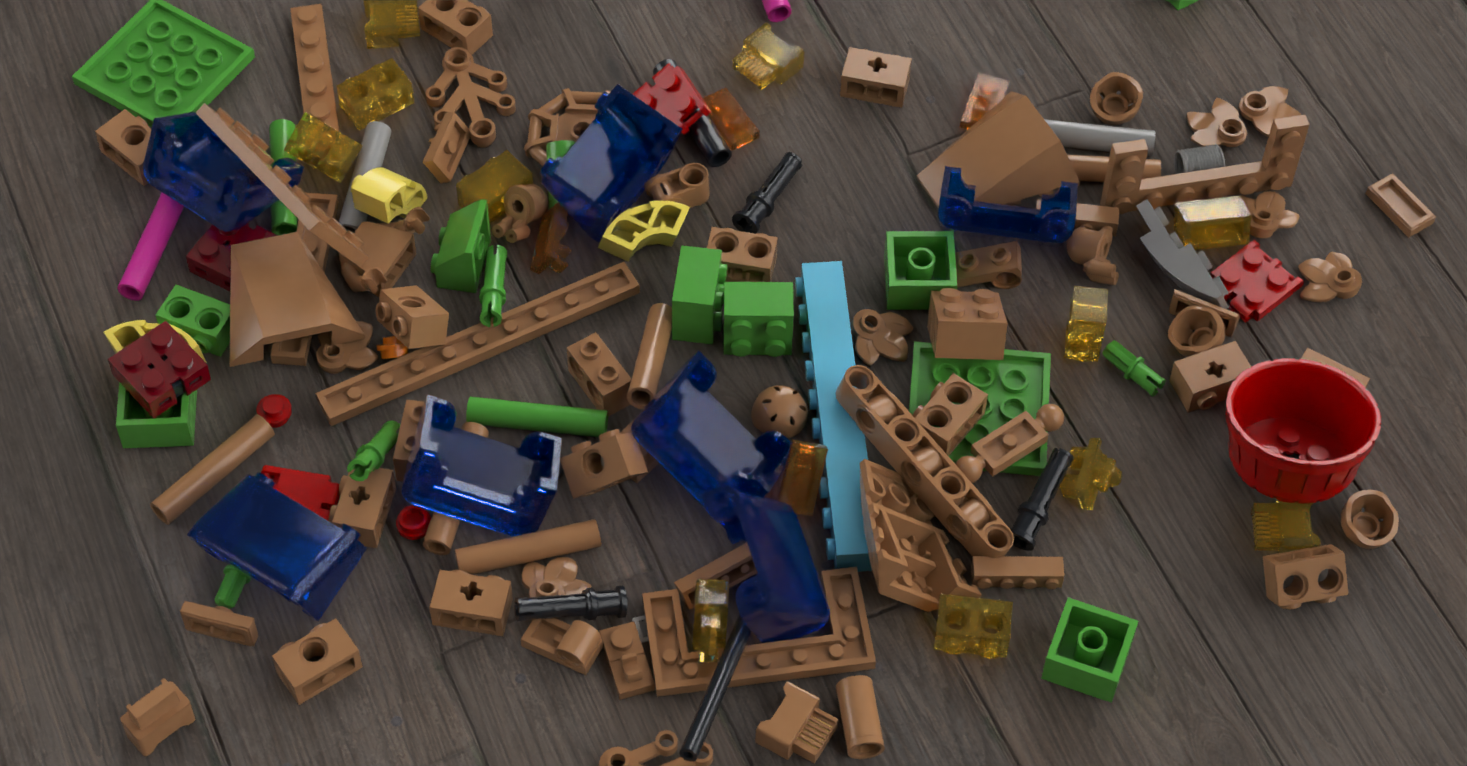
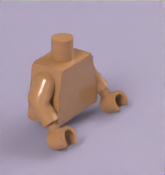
M421 207L413 208L408 212L405 219L398 222H390L388 224L386 222L372 223L365 221L359 225L354 234L364 243L360 248L369 256L368 260L359 267L341 253L339 254L341 274L353 292L370 291L380 298V289L392 288L417 254L414 234L412 233L422 234L425 230L423 223L430 220V217Z

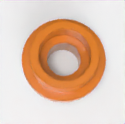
M395 336L383 337V344L376 345L377 351H381V359L399 358L408 354V348Z

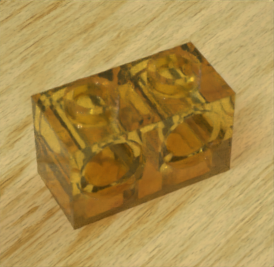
M393 58L381 64H376L372 68L336 85L339 105L359 131L366 128L369 122L380 121L415 103L412 82Z
M305 112L290 136L284 151L341 183L363 145Z
M1074 286L1066 323L1064 358L1075 359L1080 362H1098L1107 323L1108 289Z
M940 594L934 649L943 650L945 653L953 655L970 653L978 654L987 659L1007 658L1013 602ZM956 624V625H959V626L962 627V628H961V629H952V628L948 627L947 625ZM992 628L998 631V633L991 634L984 629Z

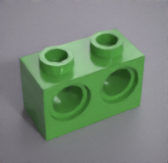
M176 284L156 313L158 324L167 321L169 324L189 334L199 345L202 353L209 352L221 357L230 343V304Z

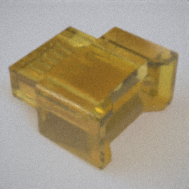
M363 0L365 16L370 19L364 25L367 49L398 47L399 38L420 36L417 0Z
M767 22L743 40V51L733 58V69L735 71L738 70L758 85L760 90L773 81L782 85L804 67V50L799 46H789L771 32V25Z
M1276 500V503H1253L1251 516L1255 550L1283 553L1321 546L1320 538L1312 532L1310 508L1314 503L1298 504V502L1289 503Z
M696 580L692 648L700 650L699 662L718 663V649L725 648L729 602V582L727 580Z

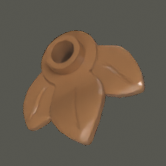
M1268 86L1260 92L1251 91L1240 100L1238 107L1240 114L1245 119L1252 121L1256 130L1269 137L1273 119L1302 115L1285 103L1288 89L1277 86Z
M1215 99L1211 113L1187 112V123L1195 132L1191 137V141L1199 146L1217 144L1219 146L1237 147L1246 140L1247 130L1243 121L1239 119L1238 110L1223 99Z
M1262 192L1256 199L1240 195L1235 200L1234 208L1236 213L1246 219L1247 231L1257 238H1269L1278 228H1292L1299 220V214L1285 210V199L1276 192Z
M1330 252L1325 260L1311 258L1298 265L1299 272L1309 281V284L1300 294V297L1307 301L1328 302L1335 297L1341 299L1352 298L1362 286L1361 274L1352 268L1351 260L1341 253Z
M863 309L855 314L851 323L853 334L856 337L855 351L868 366L873 365L880 355L895 361H906L908 345L904 336L913 331V326L906 318L893 312L879 314L871 309ZM865 321L870 322L874 327H868Z
M356 321L364 332L365 339L332 346L328 333H319L318 340L321 346L316 352L318 365L324 371L331 374L340 373L346 367L361 370L372 365L378 359V355L367 347L373 336V325L363 321Z
M557 557L549 561L546 566L537 562H529L522 571V584L529 589V598L582 594L583 590L591 588V584L576 579L577 563L570 557Z

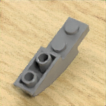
M1148 199L1136 205L1151 232L1140 237L1155 263L1166 276L1189 295L1225 309L1229 308L1223 297L1229 294L1219 276L1214 279L1210 276L1207 270L1213 268L1204 251L1196 253L1191 243L1184 246L1176 232L1169 235L1164 226L1170 222L1160 206L1153 209Z

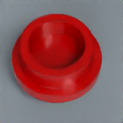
M271 394L259 401L256 412L272 428H277L287 423L292 413L290 401L285 396Z
M410 505L402 509L396 519L398 533L409 540L425 537L431 520L429 512L418 505Z

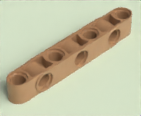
M862 365L849 367L837 387L836 399L856 422L863 434L899 473L950 534L959 540L972 557L987 556L999 558L1005 556L1014 543V535L993 510L985 497L899 399L882 384L870 369Z

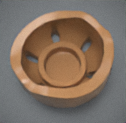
M1120 72L1109 73L1092 88L1090 95L1092 111L1100 121L1108 125L1116 126L1129 122L1140 109L1143 90L1140 84L1131 76Z
M1195 305L1188 306L1173 319L1168 329V338L1180 354L1184 357H1189L1223 345L1225 326L1220 315L1211 308Z
M775 385L763 390L756 398L751 411L753 425L766 436L773 439H787L796 436L803 430L809 417L807 403L797 390L783 385ZM772 417L775 418V421L773 422L770 421Z
M1361 490L1350 496L1343 506L1341 527L1347 538L1355 545L1365 549L1378 548L1391 541L1397 533L1398 513L1384 493L1377 490Z

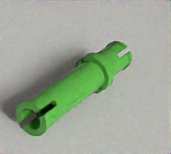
M494 245L489 246L486 250L484 287L480 290L479 298L482 304L480 322L487 327H491V317H494V327L501 323L502 306L506 302L504 277L508 252L501 245H497L496 254H494Z
M393 420L387 421L369 443L363 444L358 448L355 458L347 466V472L355 469L350 474L353 480L364 481L372 471L382 466L386 454L397 442L399 431H396L400 428V423Z

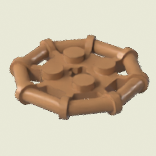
M569 88L562 90V94L539 109H532L528 114L530 124L528 140L524 150L528 157L534 158L545 170H547L546 144L553 141L569 140L578 142L580 163H589L592 168L580 167L581 181H596L597 184L604 183L605 178L627 163L635 162L639 157L637 144L639 128L641 127L640 116L629 111L614 97V93L605 90L604 93L570 91ZM566 106V113H564L560 117L559 113L555 116L553 115L554 113H556L557 111ZM609 109L618 118L614 119L612 116H610L609 119L605 115V110ZM543 126L550 127V136L541 138ZM581 130H586L589 136L579 137L577 135L581 133ZM626 130L625 143L616 140L617 131ZM614 152L618 154L601 166L600 163L607 159L609 153Z

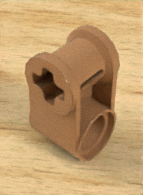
M689 163L681 168L652 177L647 181L644 189L647 195L652 197L654 201H673L692 208L704 204L709 199L708 170L700 163Z

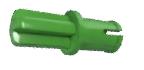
M1115 340L1105 347L1102 353L1103 357L1124 373L1125 379L1129 380L1131 378L1152 397L1158 393L1157 387L1159 389L1163 388L1166 379L1144 363L1143 357L1137 358Z
M246 539L239 541L238 548L230 565L225 566L223 570L225 577L215 597L216 605L228 609L235 607L244 585L252 579L250 572L261 552L260 546L257 543Z

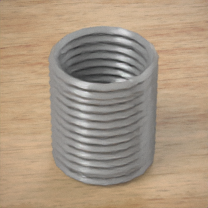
M1215 144L1177 150L1174 156L1175 173L1180 174L1225 167V158L1221 147Z

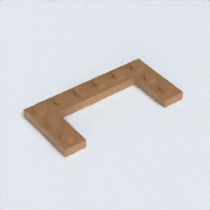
M204 103L198 109L196 114L310 232L359 267L368 260L369 256L360 248L364 243L352 231H347L333 217L330 219L318 206L314 205L311 208L307 204L311 198L297 185L292 188L288 184L291 177L279 166L271 167L275 160L266 152L269 146L255 133L252 135L238 120L235 122L220 107L215 111Z
M1306 114L1273 119L1262 161L1142 179L1148 153L1145 139L1113 143L1100 206L1119 208V214H1124L1129 211L1138 210L1136 205L1148 199L1153 209H1156L1159 206L1184 205L1194 201L1217 200L1226 196L1249 195L1258 191L1281 190L1285 187H1291L1310 125Z
M857 567L821 571V582L831 635L746 645L728 688L875 669L876 659ZM678 589L642 593L656 696L706 691L724 648L715 649L714 655H710L709 650L688 653Z

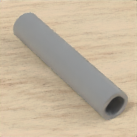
M1044 119L1060 139L1063 147L1111 152L1113 143L1145 139L1148 147L1147 156H1152L1154 152L1155 130Z
M373 121L369 122L366 126L339 219V223L347 231L350 230L353 233L362 222L367 221L368 214L355 209L351 185L357 175L363 176L368 171L383 165L392 131L388 125L382 122Z

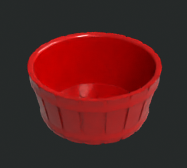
M1282 358L1260 362L1241 372L1235 378V381L1233 380L1227 393L1225 417L1229 434L1228 452L1232 465L1247 485L1270 498H1276L1279 501L1289 503L1298 502V504L1328 500L1349 486L1355 478L1361 463L1371 452L1381 428V414L1379 408H1377L1378 405L1371 393L1358 380L1333 366L1324 365L1313 360H1296V358ZM1286 453L1288 455H1293L1295 453L1298 454L1299 457L1298 459L1287 457L1283 454Z

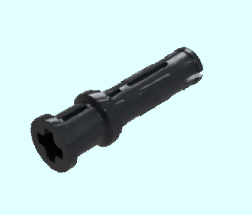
M787 152L761 188L748 195L746 205L732 217L733 225L737 230L754 234L760 230L759 224L774 211V201L802 167V160L799 156Z
M1057 448L1053 449L1028 501L1019 505L1017 510L1019 515L1013 527L1010 528L1014 535L1013 545L1026 551L1034 549L1036 545L1034 539L1040 527L1046 525L1049 518L1047 512L1074 460L1073 455L1061 448L1059 450Z
M623 585L616 586L615 590L603 591L586 588V590L582 591V594L531 598L518 597L515 598V604L518 605H514L517 621L583 616L588 620H596L597 616L617 615L618 618H625L628 611L627 594Z

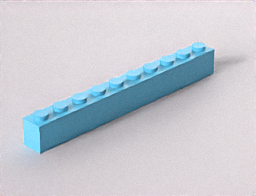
M842 261L802 263L801 277H795L796 297H802L803 304L798 305L799 324L806 325V332H802L801 335L803 353H809L810 360L805 361L806 381H812L813 389H808L809 409L816 410L817 417L812 418L813 439H819L820 447L815 448L816 468H823L824 477H819L820 499L826 498L827 507L822 508L824 529H830L831 538H826L827 559L834 560L835 569L857 567L858 572L872 571L864 533L860 492V462L863 459L868 460L865 435L836 399L837 387L846 370L855 365Z

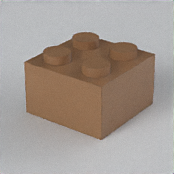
M943 288L940 291L931 290L927 328L935 358L1003 360L1008 323L999 293H994L988 289H978L974 292H964L954 288Z

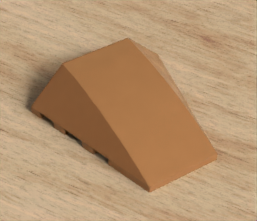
M1012 91L916 175L917 180L950 225L991 213L993 208L1007 204L1008 207L1021 204V200L1038 194L1040 197L1053 194L1054 189L1067 185L1069 188L1080 185V181L1060 139L1028 97Z
M298 232L231 245L230 367L264 360V345L309 335L327 332L331 346L365 339L364 332Z
M863 459L860 462V492L864 533L870 564L879 594L927 612L977 600L981 596L980 591L976 585L972 584L969 586L963 577L967 569L960 558L953 560L945 546L950 541L943 530L932 525L930 520L934 517V514L898 472Z

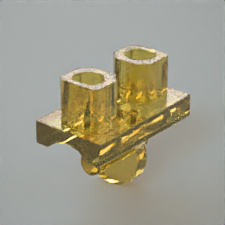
M1090 437L1088 447H1071L1070 453L1073 455L1074 460L1070 468L1071 470H1080L1079 475L1065 474L1060 485L1063 497L1079 499L1082 509L1093 510L1098 491L1107 492L1108 487H1115L1122 480V472L1115 466L1116 461L1113 458H1107V455L1100 450L1101 438Z

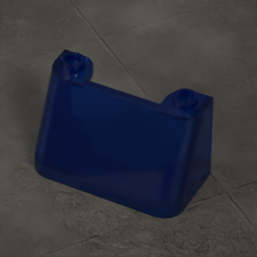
M618 84L610 94L605 91L599 97L594 106L598 110L595 119L564 157L558 156L555 160L550 157L539 173L543 176L541 184L587 235L599 244L606 229L613 220L627 209H631L645 191L644 188L647 181L658 175L664 167L682 131L681 127Z
M196 112L154 118L143 163V172L146 180L156 189L225 232L241 229L279 201L275 194L215 134ZM282 158L274 162L272 168L277 165L291 177L288 184L292 188L295 185H299L304 166L290 158Z
M945 166L938 208V222L944 231H954L955 235L1008 242L1018 241V243L1046 247L1064 245L1072 236L1077 212L1078 183L1061 181L1060 188L1055 194L1051 196L1042 194L1040 210L974 201L976 186L967 185L964 182L961 168Z
M698 350L639 413L632 423L631 431L637 442L712 516L718 520L730 522L738 518L770 492L798 448L787 437L777 431H766L755 438L707 391L716 381V369Z
M427 395L421 410L404 474L401 491L403 498L415 506L513 537L537 532L557 492L562 438L543 432H533L525 436L520 447L517 448L454 427L457 415L455 407L446 400Z
M257 472L255 476L247 474L194 523L187 536L209 555L217 560L221 559L223 562L231 564L272 589L288 602L301 607L305 614L319 621L367 550L358 540L361 534L345 523L340 528L282 494L273 488L275 482L262 473Z
M729 486L717 487L701 494L707 513L712 519L720 522L726 530L730 542L735 544L740 540L748 544L758 575L744 581L738 587L735 597L742 620L760 642L768 643L798 639L822 628L829 620L830 608L798 516L792 507L785 502Z

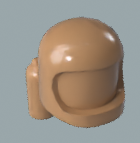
M535 184L514 185L510 187L504 197V210L507 216L500 223L492 227V234L496 238L505 236L506 240L510 243L528 238L530 235L528 223L538 220L547 211L548 197L546 192Z
M1079 227L1073 230L1069 235L1066 246L1071 260L1084 266L1083 271L1086 272L1091 281L1109 285L1117 284L1119 273L1116 272V265L1111 264L1106 259L1112 242L1111 229L1102 228L1100 231L1086 229V227Z

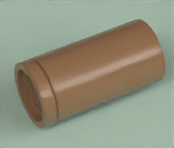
M855 675L840 680L836 684V691L848 756L854 759H867L881 754L885 747L872 679L864 675Z

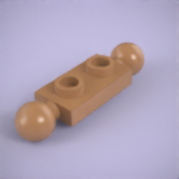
M1055 404L1043 405L1038 410L1036 419L1025 411L972 444L970 453L973 456H963L955 464L971 483L976 482L981 477L983 468L993 477L1045 444L1049 435L1046 431L1058 430L1063 425L1064 413Z

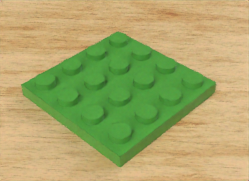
M150 0L72 75L76 86L121 111L126 109L133 116H140L146 121L148 126L174 140L198 116L196 114L198 109L204 103L209 105L255 58L253 48L164 0Z
M914 341L909 412L913 415L918 406H925L930 401L931 394L939 382L945 383L953 373L987 393L985 414L949 455V458L956 463L963 456H973L970 453L972 444L1025 411L1036 419L1038 410L1043 405L1049 404L1051 353L1004 349L1003 360L935 358L931 343ZM932 425L933 427L940 428L938 425ZM1047 442L1001 471V473L1040 476L1047 464Z

